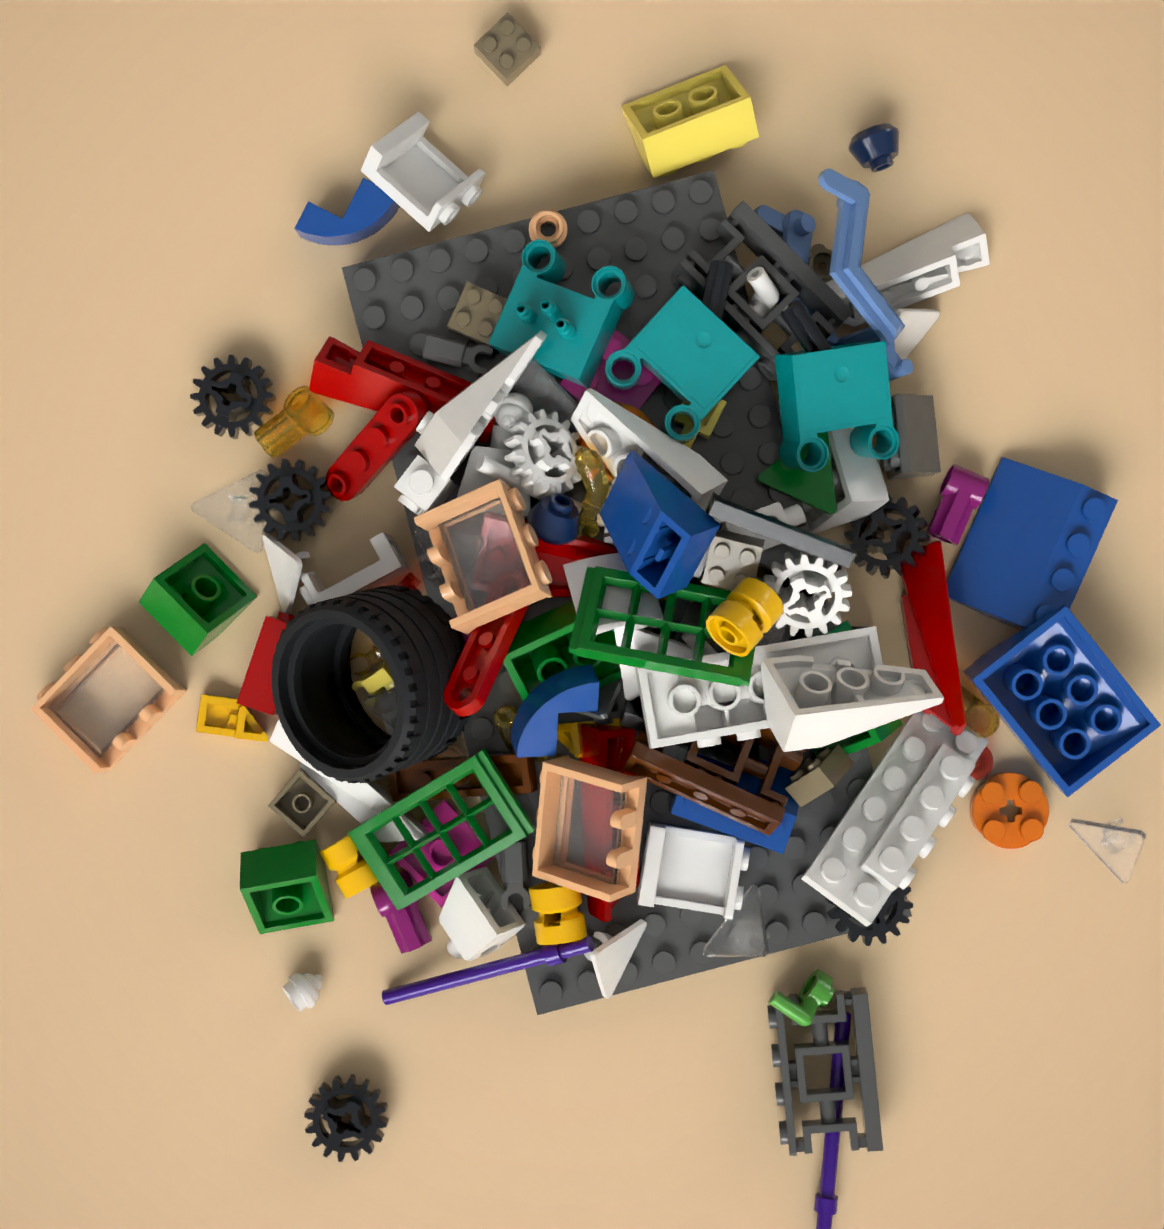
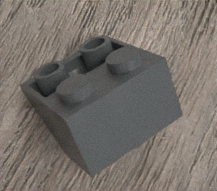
M893 395L891 397L893 427L898 432L900 441L897 452L891 458L886 460L880 459L882 471H887L888 480L933 476L941 472L933 395Z

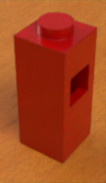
M279 611L277 617L265 616L236 702L237 704L270 715H277L271 685L272 660L282 630L286 629V624L289 620L295 617L294 615Z

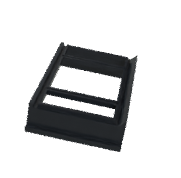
M715 492L712 493L705 512L720 524L718 530H721L724 521L825 559V562L838 564L836 571L841 570L842 566L849 568L856 554L854 550H851L850 545L845 543L844 545L724 500ZM710 545L689 583L698 584L706 565ZM759 563L756 577L763 579L764 575L775 576L771 567ZM787 577L781 586L787 588L790 579ZM806 589L800 591V593H804L808 597L813 595L809 594ZM676 599L672 622L681 623L690 601ZM655 628L654 633L660 635L661 629ZM799 629L795 636L790 637L789 641L807 638L805 629ZM670 631L669 639L674 640L677 632ZM640 696L632 701L626 699L620 725L646 733ZM721 739L722 744L699 748L697 754L732 766L739 747ZM753 742L748 757L759 761V744ZM675 744L678 747L684 748L686 750L688 749V747L683 744Z

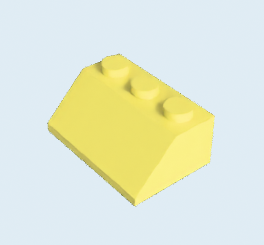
M727 65L621 106L642 162L653 179L659 176L671 175L677 169L692 163L707 161L713 155L730 148H740L748 141L759 137L751 97Z

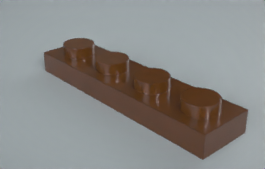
M515 752L488 754L513 794L532 793L538 790L534 757L516 758ZM471 756L427 759L389 774L393 802L399 801ZM473 772L453 784L461 797L488 796ZM444 789L443 791L439 792L438 794L434 795L428 800L447 799L452 797L450 796L448 791Z

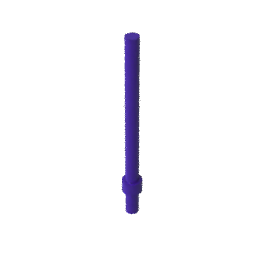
M587 936L574 942L543 945L541 949L383 990L382 1000L385 1005H390L546 963L548 966L562 964L569 957L592 952L594 944L592 938Z
M846 1012V1022H835L834 1041L848 1040L849 1043L851 1013ZM841 1053L832 1054L829 1088L844 1087ZM843 1100L835 1101L836 1118H842ZM840 1132L825 1133L820 1190L815 1194L814 1211L817 1212L816 1229H831L832 1217L837 1213L838 1196L835 1195Z

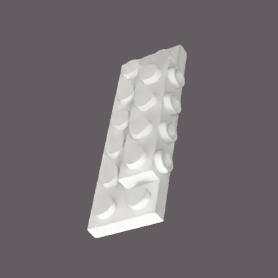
M876 626L755 647L749 686L740 685L738 687L635 667L649 749L697 741L698 748L722 744L721 736L736 734L737 741L761 737L760 729L770 728L767 724L760 666L762 659L804 655L813 656L814 663L836 665L838 659L851 661V667L874 670L876 665H883ZM722 652L704 655L702 662L728 667L730 653Z
M923 711L911 714L801 879L868 927L872 924L890 894L898 886L904 890L916 875L917 870L912 867V864L918 855L924 859L937 842V839L932 836L937 825L944 828L957 810L951 805L957 795L963 798L975 783L976 779L970 774L976 766L974 765L989 741L967 725L961 735L955 736L950 732V727L934 715H927Z

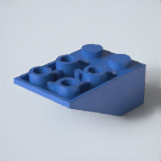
M634 450L629 452L599 513L628 573L657 599L688 586L720 527L717 521Z

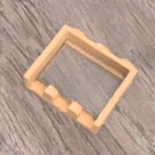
M497 479L414 517L416 525L429 532L433 547L427 549L430 561L441 567L446 583L439 586L440 593L446 601L454 605L457 617L449 620L451 628L467 635L479 626L546 597H552L548 586L549 583H552L550 571L543 560L539 561L535 547L539 545L537 535L533 527L529 523L526 524L522 514V510L526 508L524 499L517 487L513 488L501 479Z
M110 626L109 628L104 627L99 630L89 642L92 646L82 656L80 654L76 655L64 666L63 671L65 674L56 683L51 682L41 689L36 696L39 701L31 708L95 774L109 772L187 691L157 664L122 627Z
M568 755L543 761L539 777L541 786L539 807L536 812L537 828L535 846L532 852V876L607 902H612L636 891L647 777L630 776L569 758Z

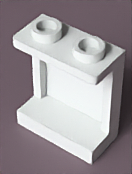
M418 111L371 145L361 172L430 232L441 222L444 225L450 223L459 212L461 206L465 204L467 207H470L479 198L483 191L479 186L486 173L479 168L468 177L423 136L430 121Z
M382 532L370 538L369 540L380 560L327 589L318 575L306 573L301 576L304 586L300 587V592L308 606L320 601L376 588L408 571L409 568L392 536Z
M649 822L637 894L638 905L654 907V904L720 914L724 918L733 919L734 909L741 910L744 887L738 886L740 870L747 871L750 848L744 847V840L728 834Z

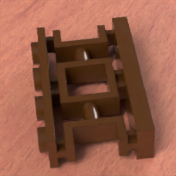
M770 728L760 729L761 737L737 741L736 734L721 736L722 740L739 747L731 771H728L697 757L696 755L699 750L697 741L681 743L688 747L681 762L663 754L664 747L649 749L647 733L640 731L622 770L635 776L647 777V781L770 836L781 824L786 811L784 807L788 801V797L770 790L777 769L780 765L794 772L801 764L802 755L806 749L783 752ZM753 742L773 751L767 765L748 757ZM742 771L761 780L756 795L736 787Z

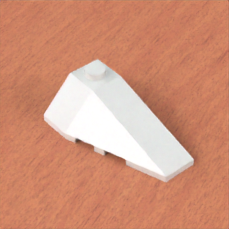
M543 331L538 332L449 400L435 414L428 411L416 428V431L421 436L415 443V446L444 480L448 481L462 464L547 337L546 333Z
M592 388L585 391L570 419L595 459L603 460L614 477V480L611 481L612 485H614L629 452L632 450L704 511L712 493L715 492L719 495L728 482L700 454Z
M855 427L827 432L837 510L831 515L816 508L806 511L805 515L811 533H817L867 517L889 501L887 487L876 459L861 457L851 449L849 443L850 434Z
M804 655L762 659L760 665L767 724L783 752L823 747L942 704L944 699L926 670L878 664L874 667V670L853 668L851 667V661L838 659L836 665L814 663L813 656Z

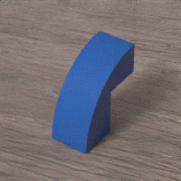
M363 178L343 218L308 201L294 229L301 238L313 243L336 246L352 244L364 240L381 230L395 216L400 206L375 183Z
M592 665L578 666L561 671L543 681L526 697L517 711L511 729L510 739L516 758L556 756L558 713L598 711L599 680Z

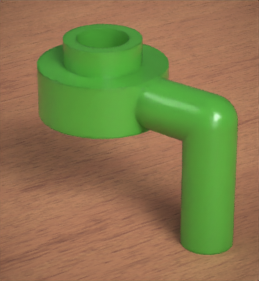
M820 969L815 970L808 977L799 993L798 1001L802 1003L801 1006L777 990L772 994L768 1003L801 1026H809L812 1023L817 1007L823 1008L831 1000L835 991L831 987L833 978Z

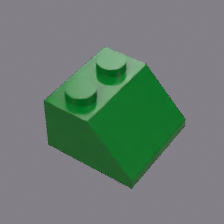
M203 543L154 577L140 598L139 603L193 656L216 639L257 598V595L206 543Z
M316 839L241 852L240 891L259 934L334 921L325 862L319 853L320 848Z

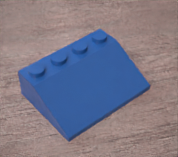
M1002 457L947 578L949 599L1020 631L1062 605H1066L1070 610L1118 500L1083 484Z
M1062 605L994 646L963 671L1052 783L1067 798L1161 726L1066 605Z

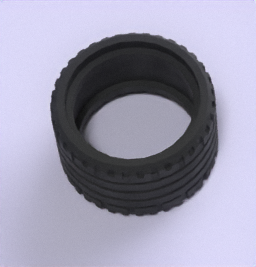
M388 585L311 604L305 607L304 610L296 613L295 617L286 624V629L282 630L280 639L276 644L272 660L271 685L273 700L278 718L289 741L301 757L317 771H321L325 776L333 777L340 782L347 781L353 784L358 782L367 783L437 756L457 741V736L462 734L464 725L468 722L470 716L462 717L456 715L444 702L443 694L466 642L460 631L451 628L449 620L452 618L439 604H436L429 596L422 595L418 590H410L405 586ZM357 629L373 641L381 651L391 670L397 697V717L392 736L384 732L372 721L364 711L356 692L351 688L353 681L350 669V652L352 639Z

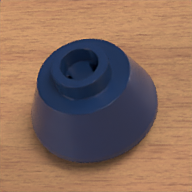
M890 123L867 128L852 137L849 152L863 168H871L872 172L885 170L894 164L893 159L898 155L899 130Z
M555 493L552 496L543 497L528 512L527 523L533 527L538 539L552 545H565L578 537L579 510L570 497L561 493Z

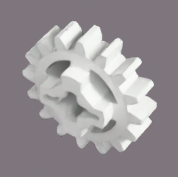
M540 409L533 414L530 412L519 418L518 423L508 429L513 436L504 441V444L512 449V453L505 456L506 461L514 462L515 468L510 472L511 475L516 476L520 474L523 478L520 486L524 489L532 485L534 496L543 493L546 496H552L555 493L563 494L573 489V484L582 479L578 470L586 467V463L579 459V454L585 452V447L577 446L575 442L580 436L579 432L571 434L568 430L570 427L568 419L559 423L557 412L554 411L546 416L544 409Z
M800 551V557L794 559L792 554L786 552L784 565L773 561L771 569L775 576L764 575L763 582L776 592L784 606V614L775 623V627L780 629L786 624L790 625L791 636H795L799 629H805L807 638H811L813 628L818 627L823 634L828 633L827 623L829 621L839 625L841 623V615L838 610L848 612L850 609L849 601L845 598L852 596L851 585L845 583L848 580L846 569L836 571L838 564L830 561L825 562L824 559L817 556L808 557V553ZM788 577L790 579L789 586L782 589V594H779L782 583ZM806 589L809 594L813 595L807 597L804 593H800V591ZM834 592L833 598H832L831 602H830L829 605L824 609V608H823L824 601H825L826 599L832 597V596H831V593Z

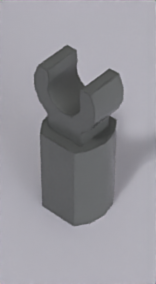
M429 332L423 350V358L458 368L466 365L470 367L473 373L482 376L489 370L478 366L476 358L481 354L493 356L494 350L484 344L476 345L473 348L467 347V342Z
M521 839L501 851L502 882H507V888L503 891L501 897V905L504 910L509 908V896L514 893L520 894L523 897L524 909H528L531 903L529 890L524 886V881L529 880L527 840Z

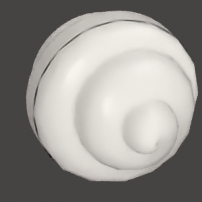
M516 392L510 393L502 402L494 417L499 426L509 431L508 429L518 423L519 418L530 412L533 414V406L525 395Z
M295 973L288 978L289 982L282 987L285 995L299 1012L306 1007L311 1009L319 999L322 976L310 973Z

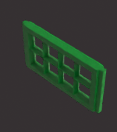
M595 566V568L587 567L569 645V653L577 654L576 656L727 685L749 686L755 647L747 656L740 657L730 653L728 667L702 662L706 637L712 638L706 628V620L710 616L711 606H719L723 601H727V597L732 591L689 583L686 588L666 596L667 601L663 620L637 616L641 592H650L628 572ZM606 586L632 590L627 614L602 609ZM676 599L702 603L698 627L672 622ZM600 618L626 622L621 647L595 642ZM635 624L661 629L657 653L630 648ZM670 631L697 635L692 660L666 655Z
M484 748L350 830L348 834L399 911L535 831L536 828ZM473 772L489 797L469 809L453 784ZM446 789L462 814L441 825L426 800ZM494 804L509 829L489 841L474 815ZM419 805L435 830L415 841L400 816ZM466 820L482 845L462 857L447 831ZM393 821L408 846L388 857L373 832ZM440 837L455 861L435 872L420 847ZM413 852L428 877L408 888L393 863Z

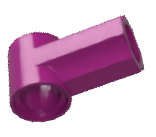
M952 464L941 485L939 494L942 496L926 533L940 541L958 545L973 509H977L987 491L990 479L959 465Z
M406 871L399 873L408 888L414 885ZM379 882L370 886L374 903L380 915L386 917L401 954L416 950L432 941L431 934L417 904L419 899L398 911Z

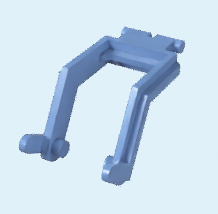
M826 169L819 174L818 182L824 190L838 197V213L829 274L869 325L840 339L833 332L826 340L830 346L862 341H886L889 381L912 373L913 364L909 359L902 360L895 351L894 340L904 329L905 324L861 268L870 193L860 182L851 180L832 169ZM767 205L757 207L754 211L778 235L782 236L784 242L808 265L812 233L816 228L813 217L799 210H792L784 215ZM780 296L777 305L783 300ZM804 305L810 316H812L813 313Z

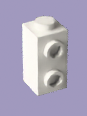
M417 455L394 485V488L402 493L397 500L415 514L420 515L444 504L456 488V485L450 478L446 481L440 477L429 462Z

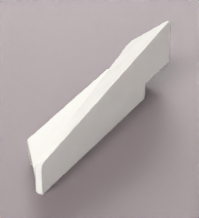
M965 213L861 265V268L892 309L896 311L899 308H904L960 286L959 272L989 265L986 233L971 214ZM835 280L827 282L826 284L854 311L843 323L851 326L865 323L864 318Z
M278 720L270 741L302 762L299 767L358 822L363 823L396 803L375 781L367 783L358 782L355 784L348 783L347 781L340 782L333 777L325 776L321 771H317L296 751L285 734L280 720ZM409 812L400 816L414 840H418L430 833ZM393 821L373 832L380 842L405 841Z

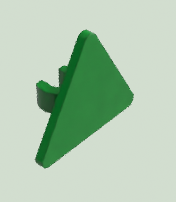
M827 432L817 433V437L824 440L829 450L827 463L821 470L806 472L790 469L779 459L757 476L759 483L831 515L837 510ZM804 445L800 451V457L802 461L805 460L807 456L806 445Z

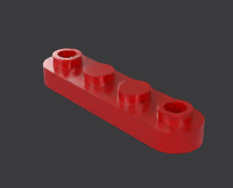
M405 390L391 396L328 469L326 485L329 492L336 499L349 501L361 495L417 432L416 428L427 413L425 402L420 395L414 391Z
M507 572L494 582L484 605L531 584L521 572ZM529 605L471 631L443 694L444 702L456 715L462 717L470 716L479 711L484 705Z

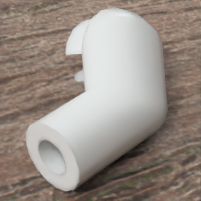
M756 267L747 275V280L755 291L750 299L749 306L764 319L775 308L779 300V291L764 268Z

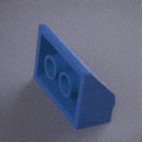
M700 754L696 755L697 757H700L708 762H711L728 771H731L732 766L726 765L724 763L718 762L716 760L710 759ZM759 759V762L767 765L768 762ZM780 766L777 769L770 790L788 797V801L784 807L786 811L781 824L770 836L673 793L668 810L676 816L783 854L799 805L785 789L791 782L789 777L794 772ZM742 771L736 787L756 795L761 780Z

